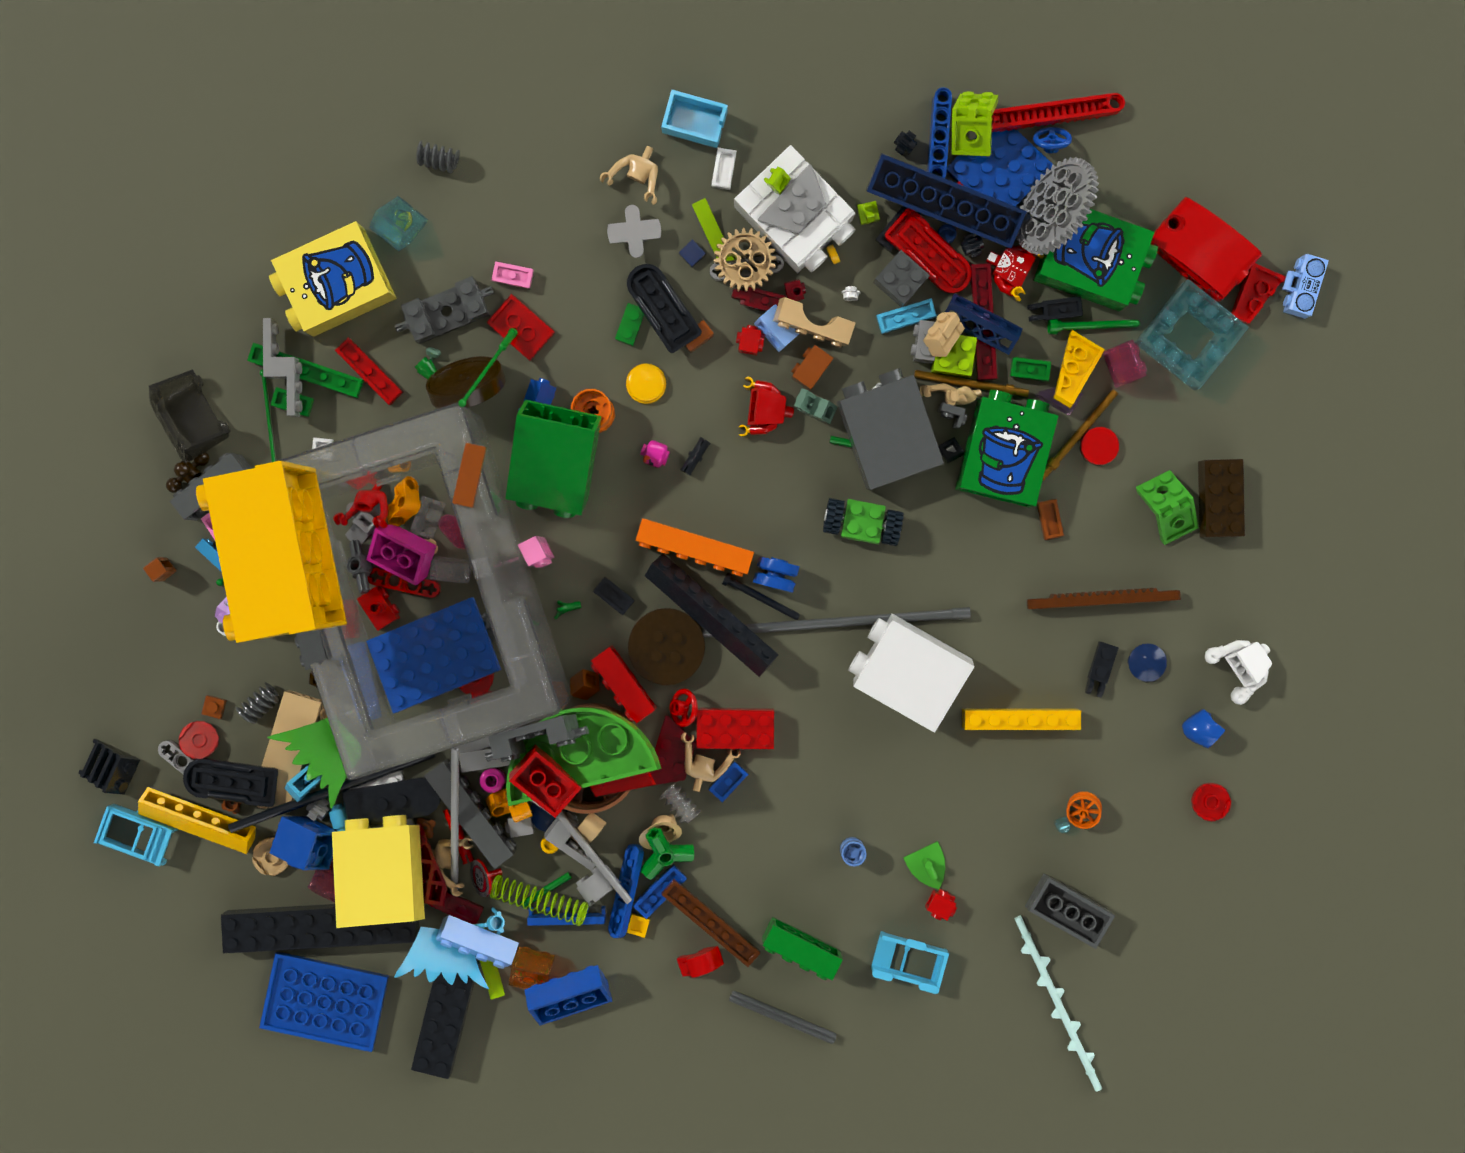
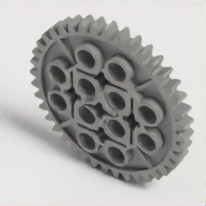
M1070 157L1068 160L1065 158L1063 162L1058 161L1057 166L1053 164L1051 170L1047 168L1046 174L1040 175V180H1035L1036 185L1031 186V192L1026 195L1027 199L1022 200L1024 205L1019 207L1027 211L1017 234V240L1022 248L1035 255L1048 254L1049 251L1053 253L1055 248L1060 249L1061 243L1066 245L1067 239L1072 240V234L1078 233V227H1083L1082 222L1088 220L1086 215L1092 212L1090 207L1095 206V203L1092 201L1097 198L1095 193L1099 191L1096 188L1099 185V182L1096 181L1098 179L1097 172L1091 164L1077 157L1074 159Z

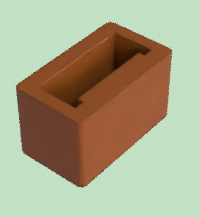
M704 320L697 324L702 334L685 345L690 353L714 336L713 331Z
M157 557L143 567L153 582H163L177 572L166 557Z

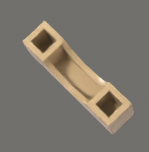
M786 297L779 299L773 319L774 322L778 323L779 327L789 329V327L794 328L798 334L806 335L808 333L814 335L813 339L824 342V339L828 340L832 346L839 348L849 345L855 322L839 316L833 317L824 326L815 325L805 316L803 303Z

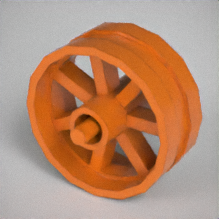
M1090 792L1075 793L1067 803V818L1070 823L1080 829L1094 827L1099 823L1102 815V804L1099 798ZM1081 800V804L1079 805L1074 801ZM1095 804L1098 809H1090V807ZM1070 806H1073L1078 810L1070 812ZM1089 813L1098 814V816L1093 819ZM1079 814L1080 819H1076L1074 816Z

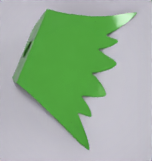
M333 717L268 736L267 738L272 740L290 742L291 744L285 750H300L292 764L305 765L310 763L307 770V780H312L322 775L320 788L323 789L329 784V803L332 809L347 775L359 758L360 750L358 743Z

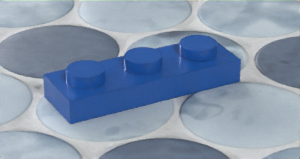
M673 864L633 903V907L647 919L666 900L661 895V892L673 879L682 884L687 877Z

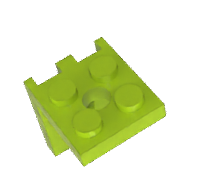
M970 91L959 95L952 109L951 155H991L992 115L998 104V95H993L992 92L974 94V92ZM967 132H975L977 138L974 140L969 139Z

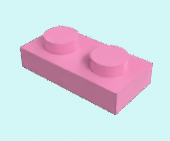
M495 261L492 281L530 289L534 270Z

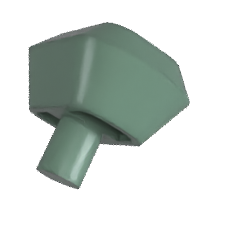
M432 347L426 349V354L430 356L431 361L441 355L438 349Z

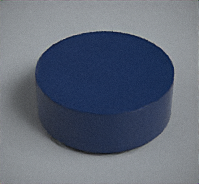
M950 224L942 225L937 231L948 244H951L957 235L956 229Z

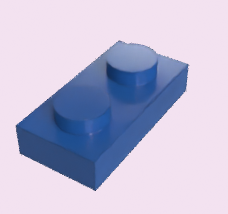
M734 761L708 790L723 803L749 774Z

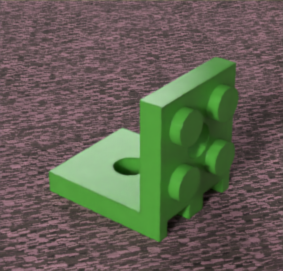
M1170 470L1136 486L1137 493L1156 515L1160 540L1164 545L1198 529L1194 498ZM1161 491H1167V493H1165V494H1161V493H1159V492H1161Z

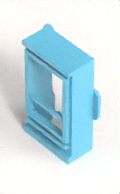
M112 804L106 807L94 843L137 857L156 866L165 865L167 861L163 857L171 835L178 829L138 814V810L135 812ZM114 814L141 824L138 827L133 847L106 837ZM145 825L153 828L146 850L142 851L137 849L136 846Z
M881 931L871 964L872 975L875 978L891 981L895 978L917 984L922 991L938 994L949 952L945 948L942 949ZM897 943L905 945V953L900 971L890 968ZM910 947L937 954L931 979L903 972Z

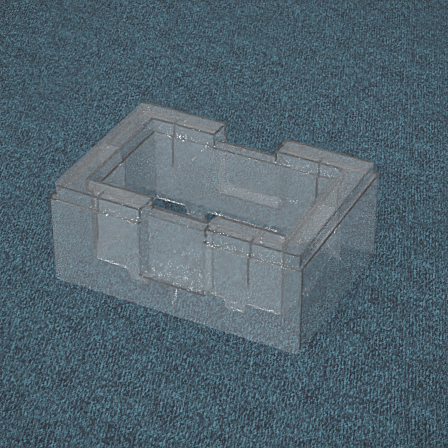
M454 403L278 460L316 469L347 624L319 630L328 659L311 664L310 666L348 779H358L556 715L571 703L572 697L530 567L518 547V544L522 542L509 502L505 499L506 493L479 414L467 407H460L458 403ZM466 443L487 447L473 508L452 503ZM439 464L510 684L473 696L469 693L448 700V704L394 720L388 698L366 642L368 640L366 630L345 569L347 564L345 551L341 540L337 541L324 500L370 485L377 484V487L395 482L401 480V476Z

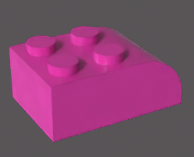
M388 525L386 528L379 526L374 530L366 560L416 586L428 576L436 545L399 526Z

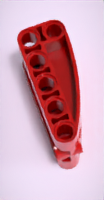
M1184 197L1169 216L1163 220L1156 229L1151 241L1152 245L1158 246L1157 254L1209 300L1215 303L1222 301L1236 285L1242 282L1249 274L1250 268L1262 256L1261 251L1238 231L1188 197ZM1169 220L1175 223V229L1170 228Z

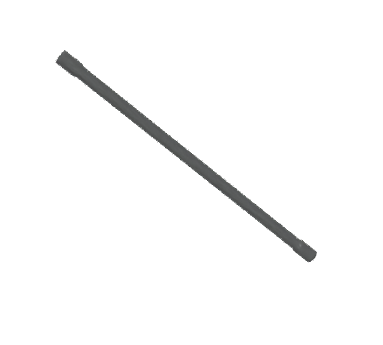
M970 607L894 613V615L906 622L971 618ZM891 614L744 625L754 633L874 625L878 618L887 622ZM702 627L704 638L713 637Z

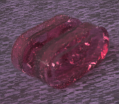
M447 514L440 518L438 523L439 529L455 547L466 549L472 546L474 536L457 516Z

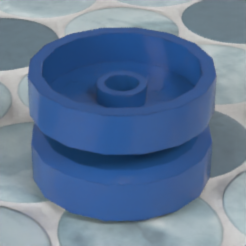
M759 556L757 566L768 571L767 574L756 572L753 583L793 593L795 582L784 578L785 575L797 576L800 566L789 564L788 561L773 557L769 559Z

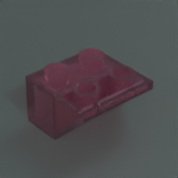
M1133 339L1103 352V357L1115 388L1147 376V367L1144 361H1141L1139 346L1137 343H1134Z

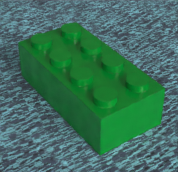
M774 917L771 918L762 936V943L767 952L771 954L776 952L782 955V959L789 963L794 961L800 964L799 967L808 972L810 970L816 972V975L823 980L828 978L833 981L843 961L840 950Z

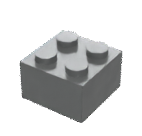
M900 250L875 278L873 283L900 307H903L930 275Z

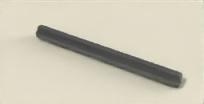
M731 992L729 1000L735 1004L830 1044H833L836 1040L834 1032L739 992Z

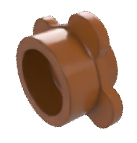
M224 800L221 807L223 810L232 811V813L237 814L240 812L239 807L241 803L234 802L232 805L231 801Z
M420 817L417 823H421L426 837L432 838L436 822L433 819L429 820Z

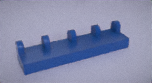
M601 906V913H589L588 907L582 925L605 924L606 906ZM546 907V914L551 910L550 907ZM529 908L527 926L574 925L572 919L566 922L565 917L559 920L558 915L552 918L551 914L547 916L544 914H534V911H531ZM570 908L566 914V920H569L572 916ZM559 913V917L562 918L565 913ZM577 913L573 917L574 923L576 922Z

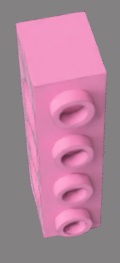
M534 536L518 544L528 566L543 568L551 564V559L555 558L545 537Z

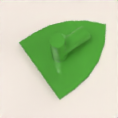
M938 841L903 857L911 873L920 882L929 887L940 889L945 875V858Z

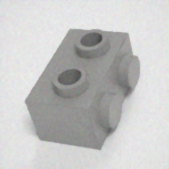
M920 320L917 325H914L913 336L916 339L915 344H912L911 347L913 361L930 364L934 362L935 357L930 354L923 340L928 334L929 328L935 322Z

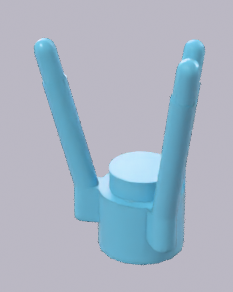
M492 907L491 910L495 915L490 916L486 923L473 924L481 928L488 927L489 930L497 931L496 934L500 935L504 932L505 921L501 916V912Z

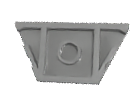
M811 164L758 218L759 222L771 224L777 228L787 229L790 232L799 234L825 207L826 203Z

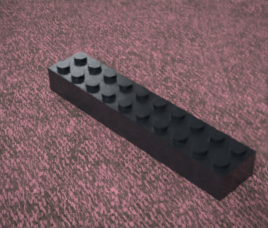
M335 904L227 910L221 914L223 954L413 943L420 930L419 920L336 928Z

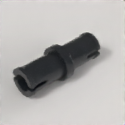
M700 437L694 449L688 453L689 457L680 470L691 476L698 462L702 461V456L711 443Z

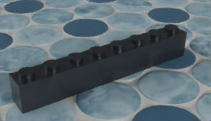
M663 553L652 562L644 576L758 677L771 666L779 654Z

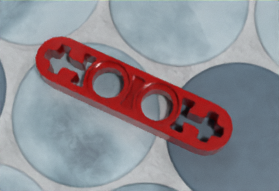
M372 568L371 574L367 577L368 582L372 585L424 597L434 598L441 592L440 584L429 579L423 580L425 582L424 585L421 581L418 584V588L414 591L409 589V582L400 577L399 584L392 586L390 584V577L394 574L381 568ZM376 571L379 576H385V573H388L385 578V584H383L384 580L377 579L374 582V578L371 575L375 574ZM434 584V588H437V591L433 592L432 595L426 589H423V593L420 592L423 586Z

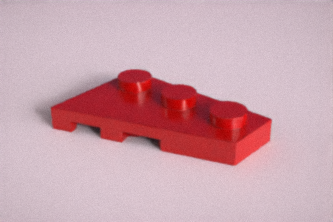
M1255 263L1243 280L1230 318L1244 324H1250L1263 308L1267 299L1275 293V289L1285 280L1286 276Z

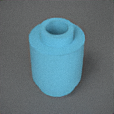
M340 803L334 805L328 814L333 829L345 831L346 813L344 806Z

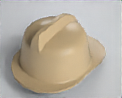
M673 814L660 815L655 817L651 826L640 834L639 843L642 847L652 850L646 839V834L650 829L654 827L661 828L669 843L681 836L682 829L677 825Z

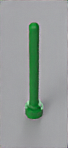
M1057 319L1048 320L1047 330L1048 334L1052 335L1058 334L1062 330L1138 327L1140 321L1061 322Z

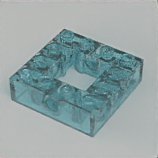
M1188 279L1178 287L1136 340L1135 344L1195 391L1205 384L1249 327ZM1187 312L1215 333L1195 360L1191 358L1190 354H1185L1176 347L1175 342L1171 343L1164 337L1174 329L1175 323Z

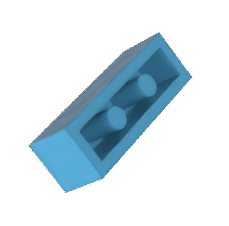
M203 538L195 548L221 571L217 547L213 545V541L209 538Z

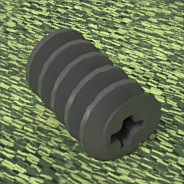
M422 141L419 142L416 152L417 164L419 166L425 164V167L430 168L432 165L434 170L440 168L444 172L447 169V172L450 174L456 169L460 156L459 150L454 155L452 148H449L446 153L444 146L438 151L437 144H434L433 148L430 149V143L427 142L425 147H423Z
M265 682L266 689L260 686V694L253 692L255 699L248 697L249 704L242 702L241 704L244 709L236 707L238 714L247 722L255 724L258 721L257 718H262L263 713H268L269 708H273L275 703L280 702L281 699L278 692L270 684Z

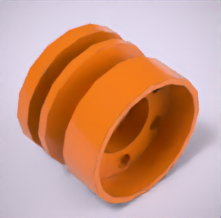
M585 389L573 398L571 410L591 414L590 412L596 409L599 413L595 415L602 416L599 433L604 432L612 425L615 419L614 406L603 392L596 389Z

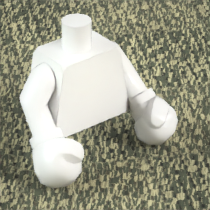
M1236 640L1225 646L1209 648L1205 652V660L1209 664H1215L1220 661V658L1225 656V659L1243 684V687H1235L1231 692V700L1239 705L1246 703L1254 692L1267 682L1268 670L1272 665L1271 660L1267 656L1270 653V648L1266 644L1260 645L1259 642L1250 643L1247 640Z

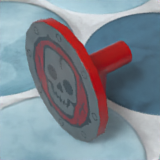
M477 859L471 863L470 875L473 886L480 896L487 897L490 895L493 880L497 875H502V870L498 868L488 872L485 864Z

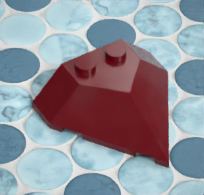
M419 823L424 903L444 906L447 885L423 827Z

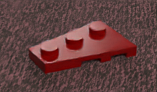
M650 772L593 785L590 788L595 797L653 786L656 783Z

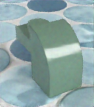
M803 388L796 397L794 405L798 411L828 424L831 423L838 407L832 402L817 397Z

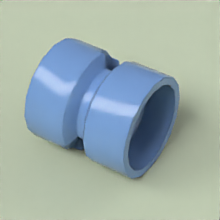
M846 838L840 845L842 859L849 866H859L865 861L866 849L858 838Z

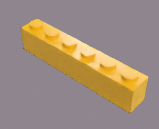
M962 709V728L965 730H1081V710Z
M150 787L146 788L138 801L139 815L244 854L248 853L255 840V826L252 825L231 833L228 824L238 820Z

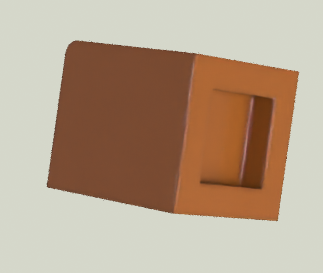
M582 669L570 679V695L573 697L587 700L599 691V674L597 675L595 672Z

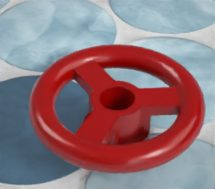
M688 689L678 690L670 703L671 716L678 726L687 727L691 725L697 716V700L695 695ZM683 694L688 696L686 701L678 700ZM692 704V712L688 719L687 712L689 710V706Z

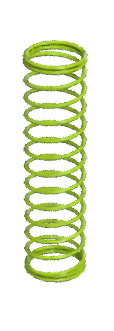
M497 875L493 880L490 898L502 899L504 903L509 901L511 905L516 903L517 907L522 905L524 909L529 907L531 911L537 910L539 914L544 912L545 916L551 914L552 918L558 915L559 920L565 917L566 922L572 919V923L577 926H581L585 920L588 910V903L585 901L581 904L576 922L574 923L573 917L579 904L578 899L574 904L571 918L566 920V914L572 902L571 897L568 899L564 916L560 918L559 912L563 906L565 895H562L558 912L553 916L552 910L556 904L558 893H555L551 903V910L546 914L545 908L550 899V890L545 897L544 907L539 912L538 906L543 897V888L539 892L536 907L531 909V903L537 891L536 886L532 890L529 905L524 907V901L529 893L530 884L526 886L522 903L518 905L517 899L522 891L523 882H520L515 900L511 903L510 897L515 889L516 880H513L508 898L505 901L503 900V895L507 890L509 877L505 879L503 887L502 875ZM502 887V893L500 898H496Z

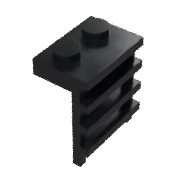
M93 739L95 745L83 770H79L78 774H80V777L86 778L89 783L95 784L96 788L102 789L104 793L125 795L140 759L133 756L120 755L98 739Z

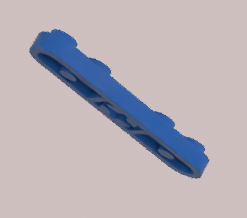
M630 844L625 850L619 881L633 900L626 904L616 892L608 931L612 938H623L628 929L644 857L643 848L639 844Z

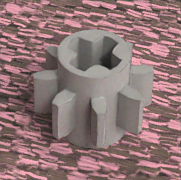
M322 799L309 804L306 807V810L309 811L307 817L313 821L317 820V818L322 821L330 811V808L327 807L329 802L326 799Z

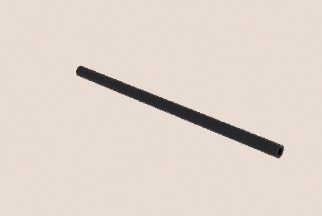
M429 749L344 781L339 793L435 758V753L433 749ZM328 787L306 795L299 802L292 800L230 823L228 828L231 833L328 798Z

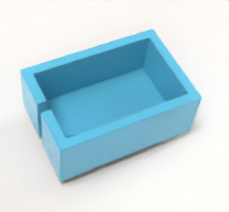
M671 89L661 126L662 133L718 148L728 112V105Z

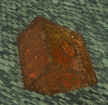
M518 946L511 966L509 985L528 989L534 984L548 982L555 955H551L548 952L535 951L529 947Z

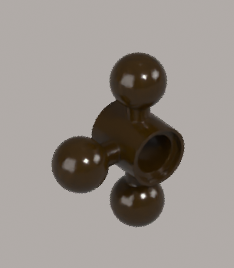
M202 450L197 451L194 454V461L192 463L188 459L177 463L174 467V473L178 477L167 480V490L171 493H176L182 488L183 481L188 484L193 478H199L201 472L197 467L204 466L209 462V454Z

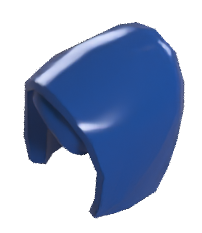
M1205 709L1195 713L1182 724L1185 736L1192 742L1205 748L1212 746L1225 732V729L1212 719L1211 714Z

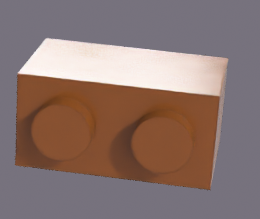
M816 345L812 349L810 347L807 348L803 354L805 358L801 364L797 363L791 371L793 373L792 379L809 391L812 390L833 360V357Z

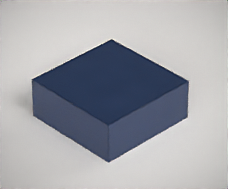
M692 239L679 252V255L693 267L706 253Z

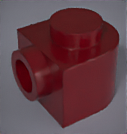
M798 279L784 283L787 298L794 301L804 299L803 294H806L804 282L801 283Z

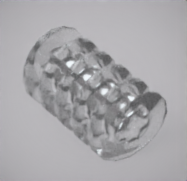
M674 782L662 793L659 799H667L664 805H672L669 811H677L674 817H682L679 821L680 824L683 822L689 823L701 810L694 811L696 804L689 805L691 798L684 799L686 792L679 793L681 786L674 787L676 784Z

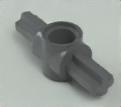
M352 540L349 544L351 557L347 561L346 568L348 572L352 573V577L356 579L359 593H368L370 588L367 577L372 572V564L366 560V555L362 553L360 541Z

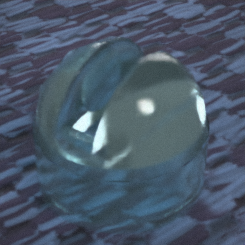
M1067 817L1059 818L1054 822L1056 829L1061 833H1067L1071 829V823Z

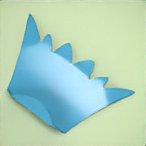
M420 927L410 951L394 978L400 977L414 969V977H416L425 969L429 982H433L442 972L445 980L450 985H453L458 973L463 982L467 983L469 976L480 986L489 989L481 975L475 955L470 953L465 955L458 952V949L455 947L447 948L440 945L441 942L435 940L439 931L436 928Z

